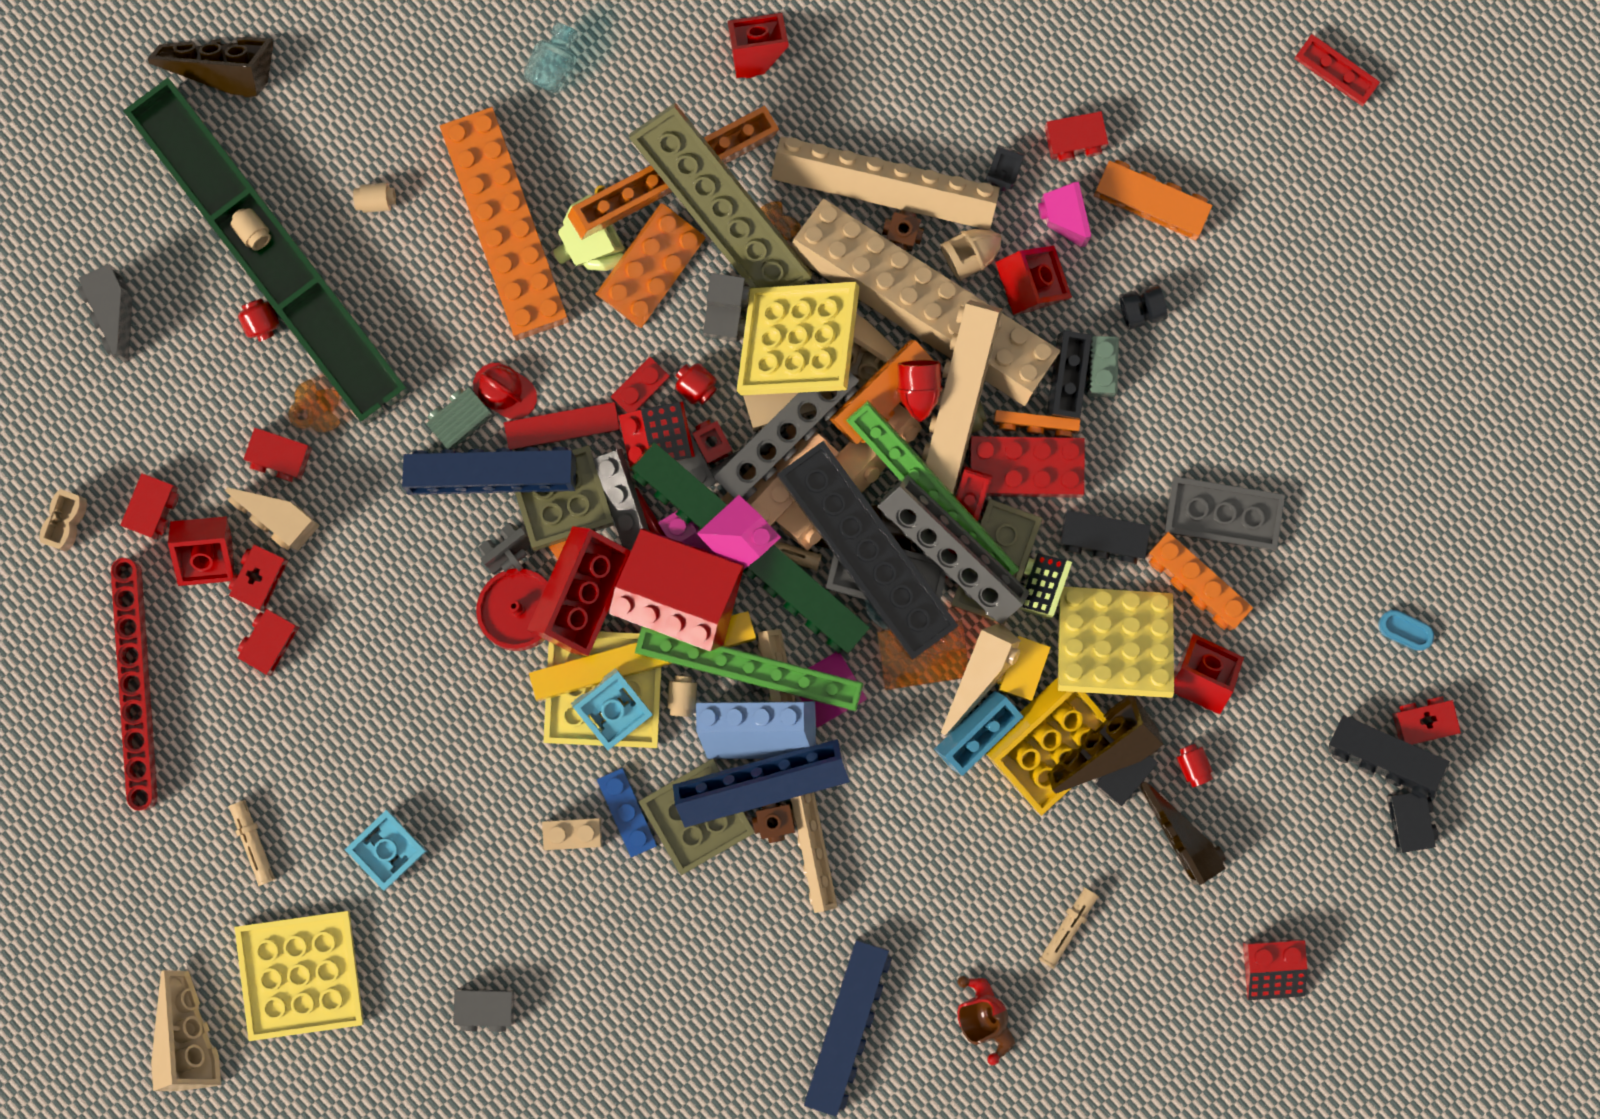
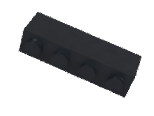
M1345 715L1342 716L1329 743V753H1332V757L1342 763L1350 761L1357 764L1361 771L1370 775H1374V773L1385 777V781L1394 786L1400 787L1401 784L1412 789V793L1422 798L1429 796L1435 799L1449 768L1450 761Z

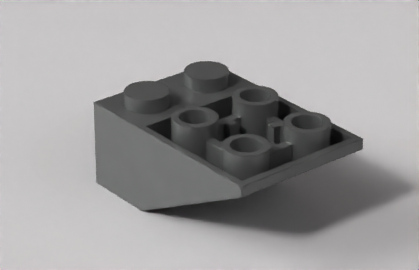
M107 264L79 277L78 279L82 286L78 287L83 301L85 303L88 302L93 312L89 313L96 328H100L105 336L101 341L108 354L111 353L114 358L117 357L126 363L129 361L133 298L122 274L112 265Z

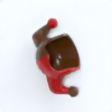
M960 976L957 980L959 987L966 988L969 986L976 991L974 998L958 1006L957 1016L960 1028L967 1040L974 1045L991 1040L998 1043L996 1052L991 1053L987 1057L988 1063L995 1066L999 1063L1000 1058L1015 1045V1039L1007 1027V1009L1003 1002L994 996L991 985L985 978L968 979L966 976Z

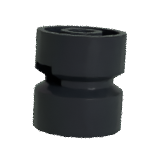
M1158 284L1143 288L1139 294L1134 290L1119 295L1122 315L1129 330L1144 326L1147 320L1151 323H1156L1168 319L1165 299ZM1142 302L1143 313H1140L1138 303Z

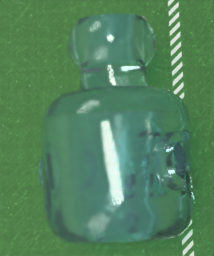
M557 22L552 28L550 42L541 40L534 46L524 69L525 80L551 93H560L565 88L576 63V56L568 51L570 44L577 39V30Z

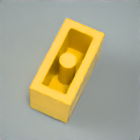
M1017 636L1021 640L1017 648L1020 650V655L1016 663L1011 665L996 683L1000 684L998 691L1031 702L1050 647Z

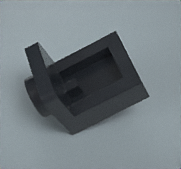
M998 145L985 181L990 182L992 186L1000 187L999 191L1012 190L1025 154Z

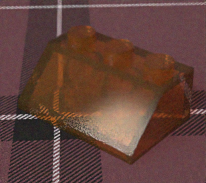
M962 620L956 621L959 625L957 628L913 660L910 659L891 631L877 632L885 690L962 679L968 665Z

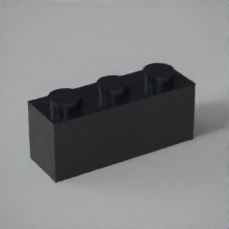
M1066 330L1058 334L1056 348L1060 350V353L1053 365L1046 416L1080 419L1092 338L1091 334Z
M1067 510L1064 513L1059 546L1065 547V552L1081 554L1082 550L1093 552L1092 557L1108 560L1110 555L1121 557L1120 562L1137 565L1138 560L1143 561L1145 559L1151 525Z

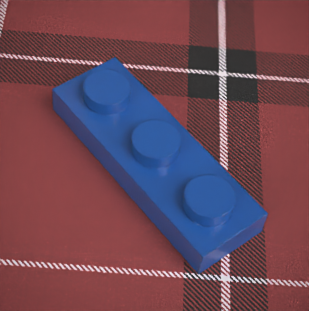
M621 768L596 779L630 857L632 858L656 847L655 839L624 769Z

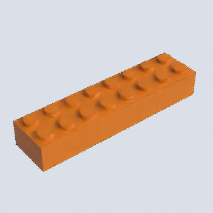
M493 107L439 125L514 338L518 341L569 323Z

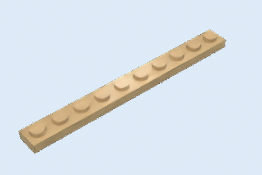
M781 629L757 633L759 638L758 649L762 657L788 663ZM769 689V701H795L794 695ZM813 792L791 798L793 806L792 816L797 825L798 845L802 850L803 870L808 879L810 889L809 900L813 906L814 913L838 908L815 794Z

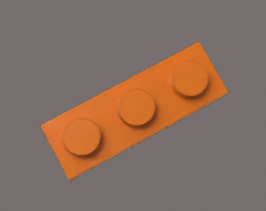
M996 410L994 413L993 424L999 425V430L1016 431V427L1027 428V433L1043 435L1045 430L1054 431L1057 437L1072 438V434H1077L1080 429V420L1001 410Z

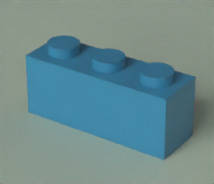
M994 691L934 750L952 770L963 776L1023 718V715L1006 696Z

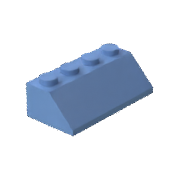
M815 701L696 703V732L707 759L771 758L816 745Z

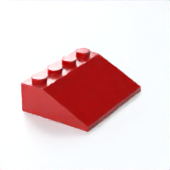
M642 528L616 584L609 614L705 650H715L724 645L745 565Z

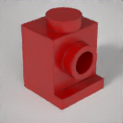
M707 420L695 427L696 432L692 433V436L708 466L733 454V450L718 421L711 423L710 420ZM714 437L717 440V444L714 447H709L706 444L708 438Z

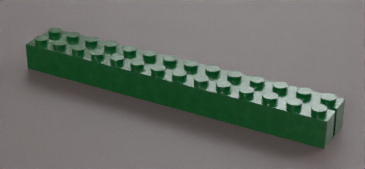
M169 77L123 110L364 426L385 412L382 407L383 405L387 404L391 407L410 393ZM240 209H253L268 227L271 239L262 249L255 251L247 247L230 227L233 214Z

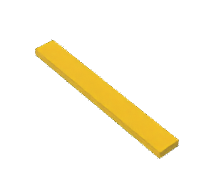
M746 611L732 615L723 646L729 648L756 640L749 612ZM636 642L529 673L535 699L536 701H541L598 685L603 680V677L614 668L623 677L672 663L635 654Z

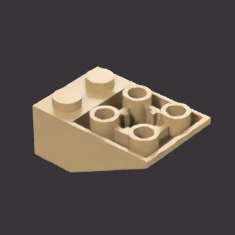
M228 487L225 490L231 496L228 501L245 514L249 511L252 514L249 519L266 532L270 529L273 532L271 538L286 550L293 548L298 551L320 526L292 502Z

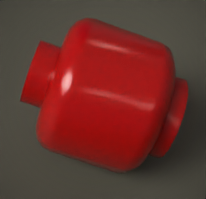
M259 298L241 306L242 310L238 314V319L246 337H257L260 342L275 336L273 330L278 328L280 321L275 309L268 301H263L262 298Z
M696 363L691 367L685 364L675 375L679 379L675 385L676 391L690 404L700 403L703 405L717 391L715 387L716 378L700 363Z

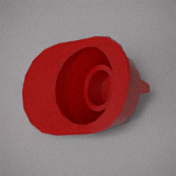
M489 363L483 366L476 373L473 380V391L480 401L506 418L521 419L528 416L535 408L537 392L534 385L526 377L504 364Z

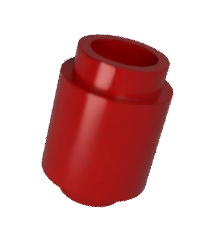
M1194 743L1180 749L1181 755L1176 758L1186 782H1190L1192 788L1213 780L1211 775L1213 770L1203 746L1197 748Z

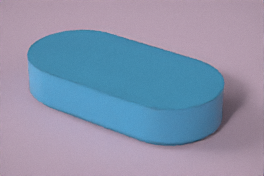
M1387 611L1379 619L1378 627L1382 635L1412 650L1422 651L1429 648L1433 643L1434 633L1432 628L1401 611Z

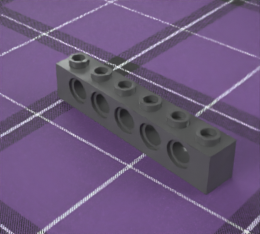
M849 371L847 390L836 391L835 397L829 400L823 398L820 392L798 393L713 478L733 498L740 495L747 501L757 491L754 485L761 478L766 482L778 470L774 465L781 458L787 461L798 450L794 445L801 438L807 441L818 430L814 425L821 418L827 421L838 410L835 405L842 398L848 401L858 391L855 385L859 380ZM809 403L816 408V415L813 419L807 420L801 416L800 408L803 404ZM789 423L795 427L796 435L793 439L787 440L780 435V428L783 424ZM770 443L775 447L776 454L773 459L766 460L761 457L760 447L763 444ZM745 463L752 464L756 469L754 478L750 480L743 479L739 474L740 467Z
M908 474L885 494L877 506L888 520L893 521L902 530L906 538L913 540L923 550L927 558L934 560L943 569L948 578L959 584L969 598L974 599L984 608L985 613L990 618L995 619L1001 625L1023 606L1030 592ZM907 509L912 510L916 515L910 514ZM927 529L933 530L936 534L930 533ZM947 548L954 550L957 554L951 553ZM968 568L975 570L977 574L970 572ZM989 588L996 590L997 593L990 591Z

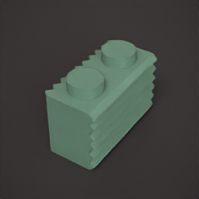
M1093 336L1091 338L1088 360L1089 369L1087 371L1089 373L1087 376L1089 379L1087 381V389L1089 390L1087 395L1089 397H1115L1118 393L1119 337Z
M469 387L465 391L463 388L458 389L450 396L451 403L444 409L441 406L437 407L428 415L430 420L426 425L449 450L457 447L493 416Z

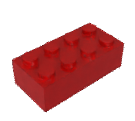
M971 436L969 440V468L992 475L986 496L1082 498L1084 495L1085 438Z
M572 526L527 630L570 653L589 656L611 606L616 584L631 551L590 528Z

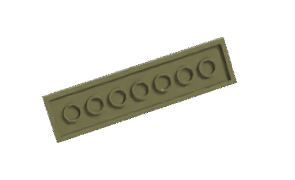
M676 103L630 133L629 139L741 277L745 278V282L750 288L802 285L812 279V272Z

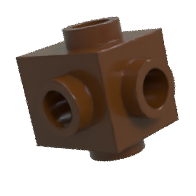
M900 210V213H893L892 219L886 218L882 235H886L887 240L901 249L912 252L914 244L920 245L924 228L919 227L921 219L916 218L915 213ZM902 226L909 228V231L907 233H901L898 227Z
M777 802L762 806V809L756 810V817H752L755 834L760 833L761 839L768 838L769 843L783 841L786 834L796 832L790 803L778 806ZM770 817L776 818L778 825L771 826L768 823V819Z

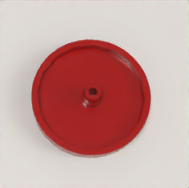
M516 568L509 569L506 572L503 571L491 578L483 587L476 606L477 621L484 635L495 645L511 651L528 650L541 644L545 639L528 631L527 628L548 581L534 571L522 569L519 572Z

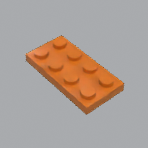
M660 203L595 295L637 327L642 328L706 237L665 204Z

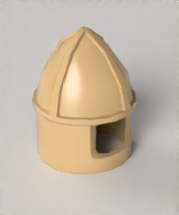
M963 230L960 234L941 243L940 247L951 271L958 281H962L979 271H984L993 262L1000 250L1002 236L991 230Z

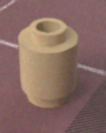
M388 182L360 185V188H354L353 190L356 211L362 210L363 213L390 211L392 205L396 204L395 189L390 188Z
M240 209L233 214L230 227L247 247L256 251L269 243L271 239L269 229L253 209Z
M676 675L675 681H669L667 708H670L671 716H693V710H696L697 682H692V676Z

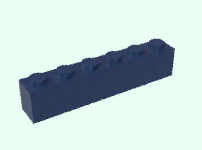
M534 447L525 448L524 451L499 448L496 449V452L470 449L467 453H457L455 450L449 449L441 450L440 453L415 450L412 454H403L402 487L408 495L575 491L576 457L572 450L566 447H553L549 451H541L539 448Z
M836 739L673 784V793L676 809L686 828L849 783L850 778L846 759L840 743Z
M855 939L804 1101L805 1107L836 1117L839 1110L844 1112L849 1095L844 1094L847 1083L853 1084L858 1069L853 1064L856 1055L862 1056L866 1040L862 1039L865 1027L871 1028L875 1012L870 1011L873 1000L879 1001L884 985L879 984L882 972L888 973L892 957L888 956V949Z

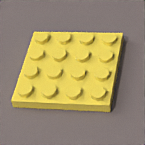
M856 282L750 288L737 392L740 395L847 390L859 285Z
M1064 587L1059 599L1058 691L1173 698V593Z
M599 632L589 656L636 643L640 633ZM549 642L547 668L587 656L570 653ZM662 667L623 677L653 715L615 746L658 748ZM597 685L546 699L543 743L604 746L571 705L575 699L582 694L588 693ZM622 688L633 701L632 697L628 694V692L624 688ZM620 697L617 698V699L622 703L623 707H624L627 703H629V702L627 701V702H625V703L623 704L622 699H621ZM589 714V718L593 721L597 728H599V725Z
M350 911L234 927L249 1041L364 1025Z

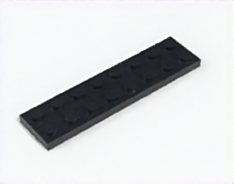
M824 441L776 475L911 660L959 626Z

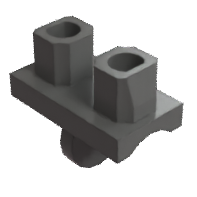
M508 523L500 531L505 540L496 546L492 540H486L479 546L482 555L480 559L493 575L502 569L506 572L513 566L520 572L523 566L519 561L527 556L525 551L531 547L529 537L522 528L518 529L512 523Z

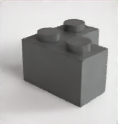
M711 273L703 329L704 337L737 342L738 335L744 334L746 319L741 318L742 307L748 308L750 287L745 286V278Z

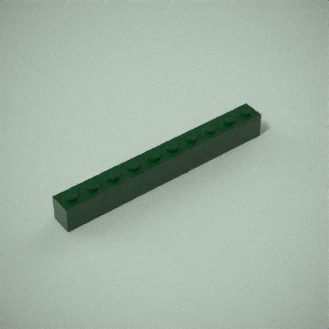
M655 442L648 446L630 468L635 472L632 477L644 488L649 484L656 490L654 496L661 503L667 506L670 502L678 509L675 514L686 524L692 521L700 528L698 531L727 506L724 501ZM775 545L771 546L761 557L743 570V573L753 580L757 577L764 583L761 588L772 598H775L777 595L786 602L783 607L796 617L798 614L803 616L807 620L804 625L814 634L818 635L820 632L828 638L826 644L838 654L841 650L849 654L870 629L867 624Z

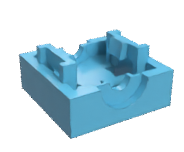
M616 668L604 676L603 680L594 689L586 694H582L571 703L575 711L607 750H610L653 715ZM622 688H624L628 692V694L632 697L633 701ZM620 697V698L622 699V701H623V704H624L625 702H627V701H628L629 703H627V704L623 707L622 703H621L617 698ZM589 714H590V716L595 720V722L599 725V728H597V726H596V725L593 723V721L589 718V716H588Z
M385 810L344 849L383 891H386L427 852L424 846L401 825L399 820L389 810ZM379 827L380 829L366 842L365 840ZM398 854V859L391 864L389 861L393 860Z

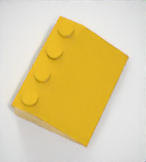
M1058 677L1020 711L1023 718L985 754L1041 816L1070 790L1067 789L1056 794L1052 790L1048 773L1071 749H1079L1087 739L1085 735L1090 729L1096 731L1106 721L1103 717L1104 714L1085 692L1058 691Z

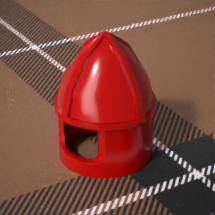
M934 360L899 362L897 391L899 392L901 402L911 416L921 422L931 414L943 390L941 386V362Z

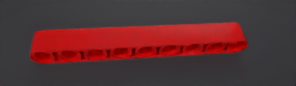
M119 558L111 566V584L126 800L132 809L146 811L155 806L158 795L143 578L141 566L137 562L129 558ZM126 564H130L132 566V574L129 578L123 579L120 574L121 568ZM128 592H132L134 602L131 606L125 607L122 602L123 596ZM133 620L136 623V631L128 636L125 633L124 626L128 621ZM135 648L138 651V659L130 664L126 659V654L130 649ZM136 676L140 680V687L137 691L131 692L128 682L132 677ZM135 705H139L142 708V716L138 720H133L130 716V710ZM137 733L142 734L144 737V744L139 749H136L132 744V738ZM140 761L146 766V773L142 777H138L134 773V767ZM140 790H144L148 794V801L143 806L139 805L136 801V795Z

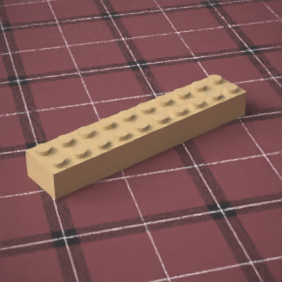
M822 199L795 236L791 248L807 267L832 283L856 282L859 285L858 299L950 359H952L954 352L949 350L951 339L954 333L958 334L961 324L956 322L960 306L965 307L969 300L987 304L825 199ZM1002 313L985 381L1025 406L1054 364L1060 350Z

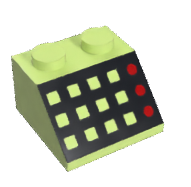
M1037 553L1034 559L1029 558L1024 570V574L1028 575L1024 587L1030 593L1023 606L1019 609L1046 619L1052 618L1072 562Z

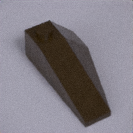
M238 37L237 43L221 44V39L211 40V43L203 46H196L194 42L159 44L148 57V63L229 94L257 97L268 83L274 43L273 39Z
M1128 695L1109 709L1103 716L1106 721L1096 731L1090 729L1085 735L1087 739L1079 749H1071L1048 773L1052 790L1056 794L1141 762L1149 755L1156 753L1164 745L1158 728L1136 696Z
M1143 781L1139 788L1192 884L1200 886L1225 870L1226 867L1223 862L1227 859L1219 846L1214 847L1212 842L1146 781Z

